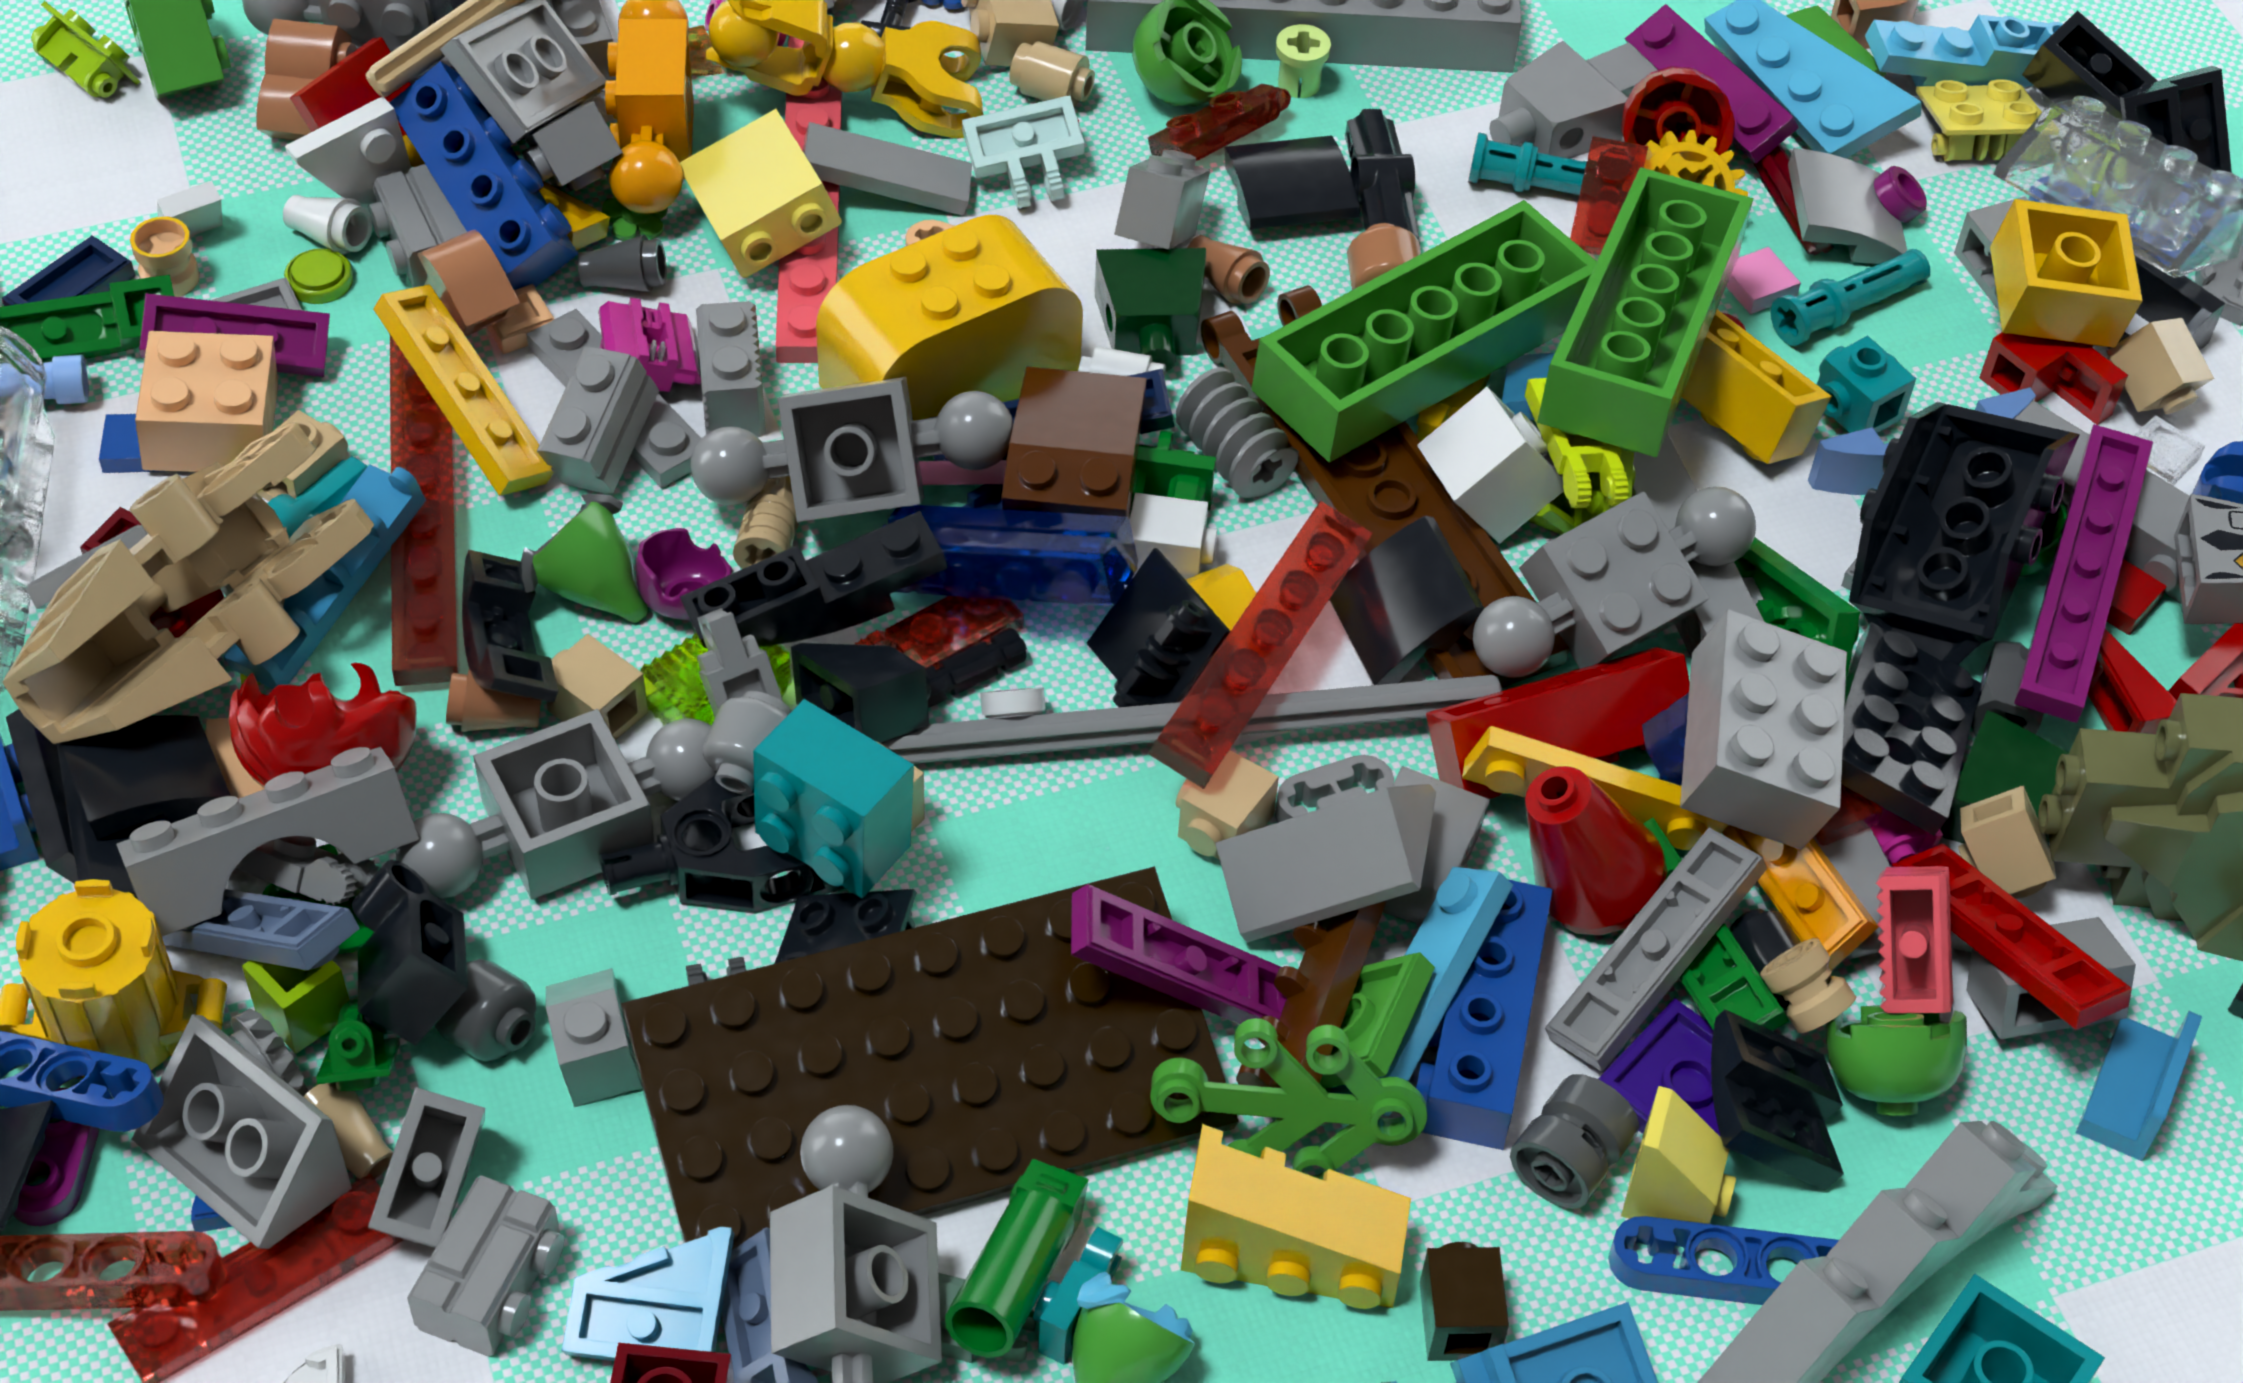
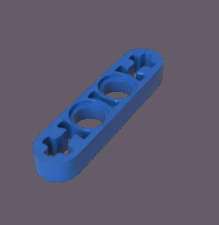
M0 1031V1106L11 1108L52 1100L56 1103L52 1118L114 1132H126L149 1123L159 1113L164 1104V1095L146 1063L135 1059ZM30 1064L22 1072L2 1079L9 1071L19 1066ZM85 1076L76 1085L65 1090L56 1091L69 1080Z
M1641 1216L1628 1219L1619 1226L1610 1248L1608 1260L1610 1269L1615 1277L1627 1287L1637 1290L1763 1305L1781 1284L1769 1273L1766 1264L1768 1260L1775 1257H1785L1792 1259L1798 1264L1800 1260L1826 1256L1839 1240ZM1635 1243L1647 1245L1649 1255L1653 1256L1651 1263L1638 1261L1637 1251L1633 1250ZM1675 1246L1684 1248L1679 1269L1673 1268L1676 1254H1673ZM1706 1248L1720 1250L1731 1260L1733 1270L1721 1276L1708 1274L1697 1264L1695 1254Z

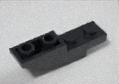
M917 511L808 560H805L798 545L682 595L680 599L703 648L707 647L697 618L720 608H723V611L727 613H733L741 638L751 634L755 637L758 647H765L830 634L895 610L890 596L891 593L943 571L948 566L943 551L922 513Z

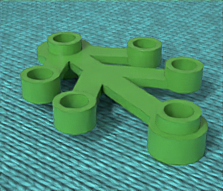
M1257 1018L1244 1021L1236 1029L1234 1042L1235 1056L1246 1067L1254 1069L1263 1068L1281 1088L1208 1082L1203 1068L1198 1063L1186 1058L1166 1060L1155 1069L1152 1075L1151 1103L1157 1113L1168 1121L1175 1123L1187 1122L1198 1116L1201 1111L1277 1118L1247 1140H1236L1228 1145V1147L1259 1158L1261 1151L1265 1147L1282 1152L1324 1122L1349 1124L1320 1147H1304L1293 1158V1170L1305 1173L1303 1169L1307 1166L1316 1165L1322 1167L1325 1170L1323 1173L1310 1175L1322 1180L1324 1173L1328 1169L1335 1171L1374 1143L1398 1146L1414 1140L1423 1131L1427 1122V1105L1422 1094L1405 1079L1399 1077H1383L1379 1079L1349 1047V1039L1346 1033L1333 1025H1321L1309 1033L1306 1039V1060L1310 1068L1319 1074H1336L1353 1095L1327 1092L1278 1041L1275 1027L1268 1021ZM1251 1038H1261L1268 1045L1261 1049H1252L1246 1046L1244 1042ZM1324 1044H1331L1340 1049L1337 1053L1329 1056L1322 1055L1316 1051L1319 1046ZM1172 1093H1183L1190 1098L1176 1100L1168 1096ZM1386 1112H1397L1402 1115L1393 1119L1381 1117Z

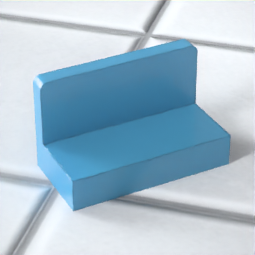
M2188 1011L2175 1037L2129 1018L2120 1019L2113 1032L2075 1133L2142 1161L2167 1116L2202 1016Z

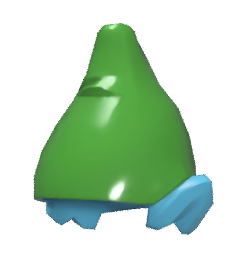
M1107 1272L1097 1274L1081 1285L1077 1298L1079 1307L1083 1308L1078 1318L1073 1339L1072 1362L1075 1383L1164 1382L1188 1359L1195 1345L1190 1339L1193 1330L1188 1319H1178L1175 1310L1167 1304L1155 1313L1125 1303L1131 1290L1125 1285H1112L1111 1276Z

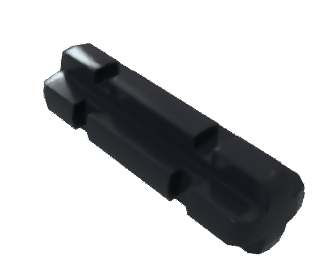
M1008 628L989 637L991 641L989 645L985 641H980L939 661L940 668L937 670L933 665L926 667L925 671L931 685V695L927 699L928 708L948 699L945 694L948 691L954 696L998 675L997 668L1000 666L1002 670L1006 671L1024 662L1027 658V647L1018 632L1013 628Z

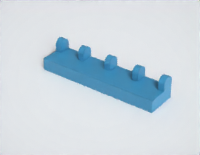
M368 465L340 504L347 500L355 499L374 523L370 533L315 581L298 593L285 598L284 610L300 629L298 636L286 648L269 660L253 665L234 643L223 656L232 670L247 677L254 673L257 682L271 689H274L277 685L290 684L425 503L426 499L420 486L410 472L401 467H396L390 474L375 466Z

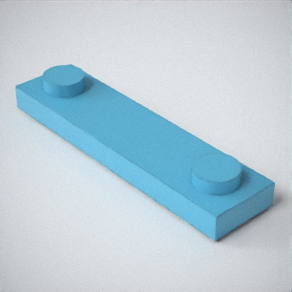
M1452 867L1446 880L1440 885L1433 904L1405 955L1421 952L1435 969L1387 1075L1378 1077L1379 1079L1383 1077H1399L1409 1081L1513 887V884L1502 873L1498 871ZM1346 1085L1332 1087L1329 1092L1353 1095ZM1386 1112L1381 1116L1389 1117L1392 1112Z

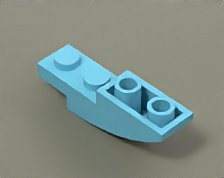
M1978 14L1971 28L1967 31L1957 27L1942 28L1917 25L1908 21L1893 22L1874 19L1865 37L1879 71L1911 75L1915 87L1935 86L1937 82L1943 80L1958 81L1967 86L1988 85L1992 80L2004 79L2014 81L2024 88L2033 86V84L2022 75L2041 45L2063 23H2044L2020 20L2012 16L1996 17Z

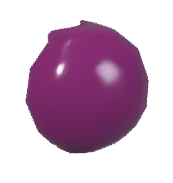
M673 528L654 532L639 544L636 558L638 590L649 608L668 618L691 621L680 596L733 574L732 567L721 556V551L717 544L713 543L707 549L700 548L693 543L688 530L685 528Z

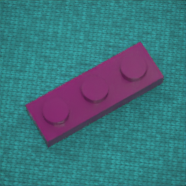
M146 293L139 347L140 358H145L149 331L264 335L274 337L277 372L324 377L330 313Z

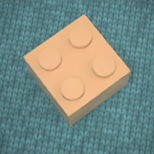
M149 331L135 418L143 470L198 472L216 462L223 467L231 463L251 442L273 432L278 393L273 336Z

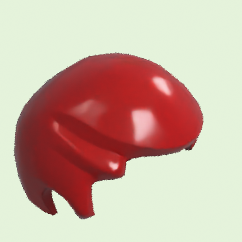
M356 662L351 663V666L358 673L361 687L358 694L350 700H341L334 697L327 688L321 672L311 675L301 686L291 684L277 685L268 695L260 692L254 673H251L244 680L240 689L237 688L231 696L229 708L231 740L234 751L242 766L251 778L263 788L268 781L279 775L295 771L307 774L331 765V760L338 754L359 747H366L370 750L381 747L395 767L396 773H398L408 758L415 741L417 721L415 700L401 694L399 691L389 690L381 693L373 669L365 664Z

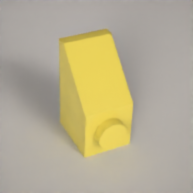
M1658 1086L1636 1155L1621 1216L1628 1219L1649 1216L1710 1224L1712 1215L1726 1218L1732 1199L1736 1177L1724 1174L1729 1149L1723 1146L1721 1137L1672 1089Z

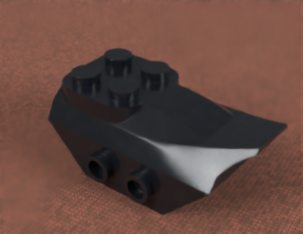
M1936 402L1910 416L1900 438H1893L1889 442L1883 459L1884 474L1877 489L1870 488L1867 491L1861 506L1860 522L1863 525L1849 602L1864 614L1869 625L1872 622L1887 631L1899 632L1907 636L1917 648L1942 662H1952L1959 665L1978 646L1993 639L2024 565L2032 566L2035 563L2042 544V526L2048 513L2055 514L2061 503L2064 492V478L2062 475L2080 434L1941 402Z

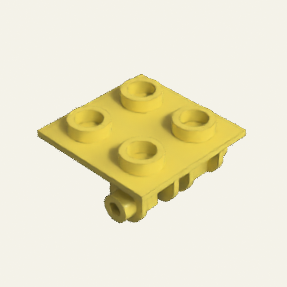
M1997 79L1990 81L1988 85L1967 86L1962 82L1943 80L1937 82L1935 86H1916V93L1942 129V133H1935L1933 135L1931 149L1934 156L1941 155L1944 161L1971 160L1972 153L1975 160H1984L1987 151H1989L1992 160H2000L2001 157L2003 159H2032L2034 154H2042L2044 151V134L2054 133V127L2023 86L2014 81Z

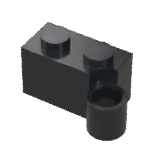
M389 860L352 902L353 911L358 919L374 932L358 950V1012L377 1031L387 1035L395 1033L416 1046L468 988L464 913L431 894L424 879L408 865L400 861Z

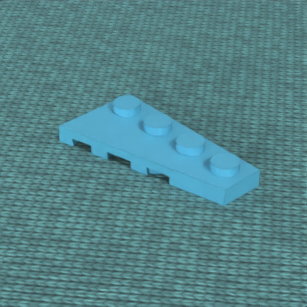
M1736 0L1704 18L1705 33L1733 64L1794 117L1799 127L1796 130L1797 134L1814 151L1848 158L1921 116L1922 102L1761 0Z

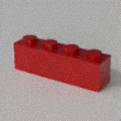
M1655 647L1427 712L1426 717L1439 780L1487 799L1503 794L1491 790L1486 785L1462 778L1465 758L1490 726L1610 764L1620 759L1619 751L1637 746L1641 750H1655L1675 744L1677 742L1676 735L1686 732L1690 681L1685 655Z

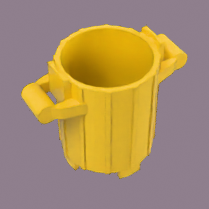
M90 879L75 881L74 888L76 891L57 896V899L45 905L36 914H33L29 918V923L28 921H21L16 935V951L21 968L20 975L24 983L6 984L1 988L0 1031L139 1060L146 1063L150 1070H153L169 1056H172L192 1014L203 1015L222 1030L227 994L226 982L217 978L204 979L199 975L173 970L153 912H150L141 901L136 899L134 894L113 889L109 880ZM190 994H198L196 1012ZM30 998L35 1009L32 1024H25Z

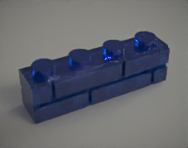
M912 505L896 508L888 518V524L920 511L942 549L948 566L943 571L895 592L910 593L915 591L918 594L1021 601L1029 599L1036 602L1115 607L1125 591L1124 585L1130 583L1138 570V558L1130 519L1126 516Z

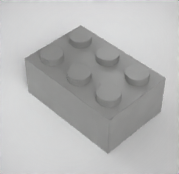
M1727 609L1692 652L1680 808L1802 850L1840 809L1847 651Z

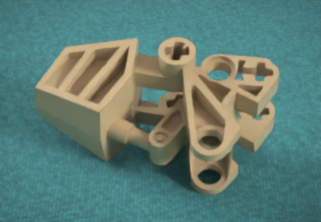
M297 422L289 423L251 442L231 463L223 467L216 462L183 479L178 474H175L152 487L137 499L129 509L148 534L131 549H128L121 539L99 548L57 589L2 681L23 716L53 744L119 730L231 681L232 678L217 659L234 643L251 664L258 665L278 654L300 633L299 627L284 610L285 598L298 593L321 576L370 533L374 523L355 499H350L306 520L290 538L288 537L286 527H283L274 509L257 492L264 488L275 487L315 452L316 447ZM218 589H221L226 595L222 601L179 638H175L168 628L158 631L150 622V616L159 607L165 613H170Z

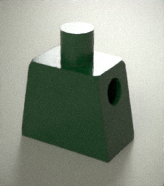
M1164 248L1096 249L1095 299L1112 349L1152 356V362L1165 364V372L1174 367L1176 356L1191 355L1196 351L1204 291L1206 248H1171L1169 250Z
M1987 710L1957 782L1948 819L1940 828L1943 834L1942 838L1965 844L1966 842L1961 833L1960 808L2020 786H2024L2038 818L2042 796L2044 794H2051L2056 784L2055 776L2058 759L2061 754H2069V752L2006 718ZM2045 834L2047 841L2049 843V835Z

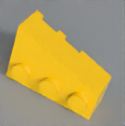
M1202 1124L1188 1198L1180 1271L1196 1273L1200 1278L1214 1283H1229L1236 1280L1264 1285L1276 1293L1287 1296H1299L1309 1293L1337 1298L1342 1303L1354 1308L1369 1309L1376 1306L1393 1308L1401 1274L1411 1198L1331 1169L1324 1173L1323 1180L1285 1167L1287 1154L1265 1147L1261 1151L1259 1158L1221 1144L1224 1131Z

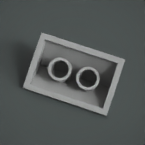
M1430 784L1386 787L1216 842L1240 935L1248 943L1419 891L1437 792Z
M192 1014L158 1083L164 1095V1104L159 1113L149 1123L135 1130L131 1140L257 1248L269 1249L352 1189L332 1119L203 1015Z

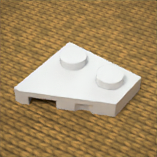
M380 97L285 145L287 153L301 168L341 197L356 199L367 210L369 204L377 202L373 185L377 177L398 171L407 174L409 169L412 168L395 109L384 97Z

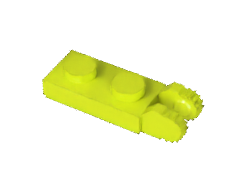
M1547 378L1528 379L1524 396L1541 436L1548 446L1547 450L1558 474H1563L1564 493L1566 498L1569 499L1571 508H1587L1589 506L1592 495L1591 480L1589 474H1587L1589 472H1599L1600 488L1603 496L1606 497L1608 505L1616 506L1628 499L1629 484L1620 459L1622 453L1620 447L1581 435L1567 434L1557 428L1537 423Z

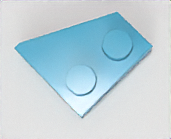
M718 1227L709 1230L707 1236L669 1249L663 1246L637 1255L631 1262L617 1267L608 1265L576 1276L574 1278L561 1351L569 1356L615 1361L618 1342L715 1352L735 1234L732 1228Z

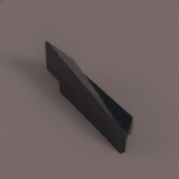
M17 709L6 717L46 866L74 884L75 881L90 879L109 880L113 889L124 893H132L137 899L116 844L130 839L133 831L143 825L155 822L152 818L97 840L88 822L60 743L53 744L23 716L20 709Z

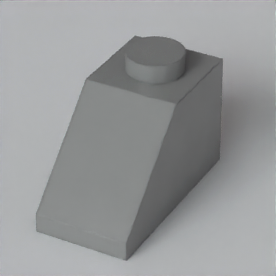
M613 969L546 986V1011L557 1059L574 1107L642 1088L621 1012V999Z
M415 1087L368 1229L429 1247H437L449 1225L463 1188L485 1121L484 1107Z

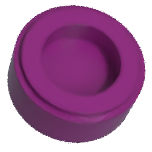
M1891 166L1875 178L1874 189L1880 202L1899 221L1909 223L1926 210V195L1918 181L1907 170L1898 166Z

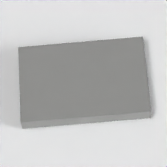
M527 0L452 38L440 49L513 144L598 96L605 90L607 79L546 0Z

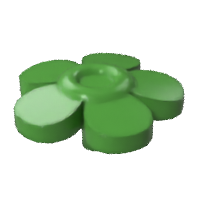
M609 198L603 203L602 213L610 217L609 222L613 223L612 233L622 241L636 237L637 230L640 235H646L648 239L657 238L663 232V222L660 219L666 216L668 208L654 214H640L625 208L616 198Z

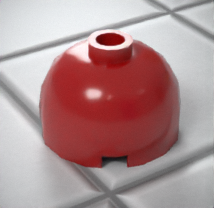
M1670 66L1651 72L1634 86L1624 104L1621 131L1627 151L1633 159L1636 156L1642 157L1640 152L1650 140L1660 146V140L1665 133L1672 131L1678 142H1681L1689 130H1695L1697 143L1704 145L1711 136L1717 138L1714 151L1721 155L1729 149L1732 143L1735 119L1728 96L1713 78L1692 67Z

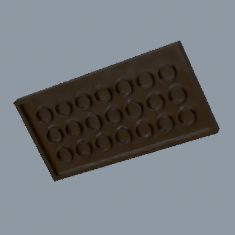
M1155 866L1087 883L1172 920ZM1087 884L621 1003L623 1020L683 1243L707 1236L709 1230L718 1227L732 1228L735 1233L733 1250L764 1228H770L771 1211L820 1191L811 1183L803 1169L800 1156L801 1142L809 1124L819 1114L836 1106L855 1105L865 1108L878 1116L886 1125L893 1142V1160L887 1176L877 1188L868 1193V1198L917 1216L1012 1191L1032 1159L1071 1173H1077L1199 1139L1202 1124L1225 1132L1235 1129L1239 1120L1237 1114L1201 1111L1198 1116L1187 1122L1175 1123L1166 1120L1154 1109L1150 1098L1152 1075L1155 1069L1166 1060L1172 1058L1190 1059L1203 1068L1208 1082L1226 1083L1201 1008L1071 955L1072 893ZM1172 1093L1168 1096L1176 1100L1190 1098L1183 1093Z

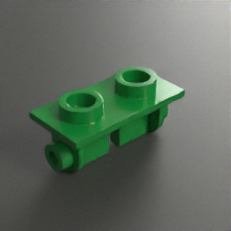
M358 997L348 1000L340 1009L338 1024L330 1033L329 1047L316 1076L317 1084L336 1082V1089L339 1091H358L379 1085V1077L390 1076L400 1046V1037L384 1039V1034L374 1029L365 1020L363 1015L358 1012Z

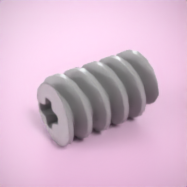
M1218 367L1203 373L1187 387L1176 408V422L1181 430L1189 435L1194 445L1202 450L1205 456L1216 457V469L1223 479L1229 481L1237 495L1244 498H1259L1272 493L1287 480L1298 462L1299 451L1292 447L1287 448L1289 439L1286 433L1281 429L1275 428L1272 417L1261 412L1260 404L1256 399L1248 397L1246 388L1242 384L1235 382L1232 372L1227 368Z

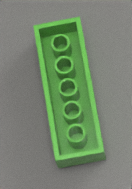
M1642 167L1639 168L1551 360L1537 423L1557 428L1567 434L1581 435L1612 444L1628 452H1639L1657 458L1738 259L1754 198Z
M1523 200L1260 338L1251 390L1330 463L1564 333L1597 261L1529 203Z

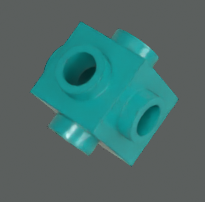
M1867 335L1847 347L1839 346L1829 352L1819 366L1820 376L1817 385L1832 396L1824 412L1834 418L1849 433L1871 427L1874 428L1876 433H1879L1904 418L1917 378L1905 369L1893 355L1887 353Z

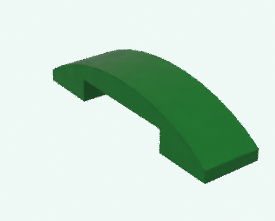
M170 275L109 283V291L0 307V367L52 362L53 356L84 355V358L88 359L140 347L145 295L147 293L174 296Z

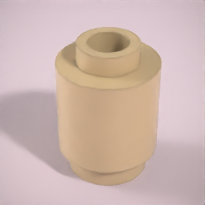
M1040 41L1035 42L1033 45L1024 42L1018 47L1013 57L1009 79L1012 85L1020 87L1022 94L1043 101L1070 95L1075 108L1079 101L1085 102L1089 98L1095 81V72L1089 69L1090 64L1087 56Z

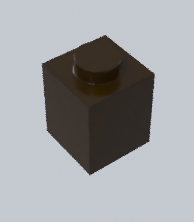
M1452 1242L1440 1248H1427L1419 1282L1427 1361L1459 1360L1504 1344L1509 1322L1500 1247H1477L1469 1242Z

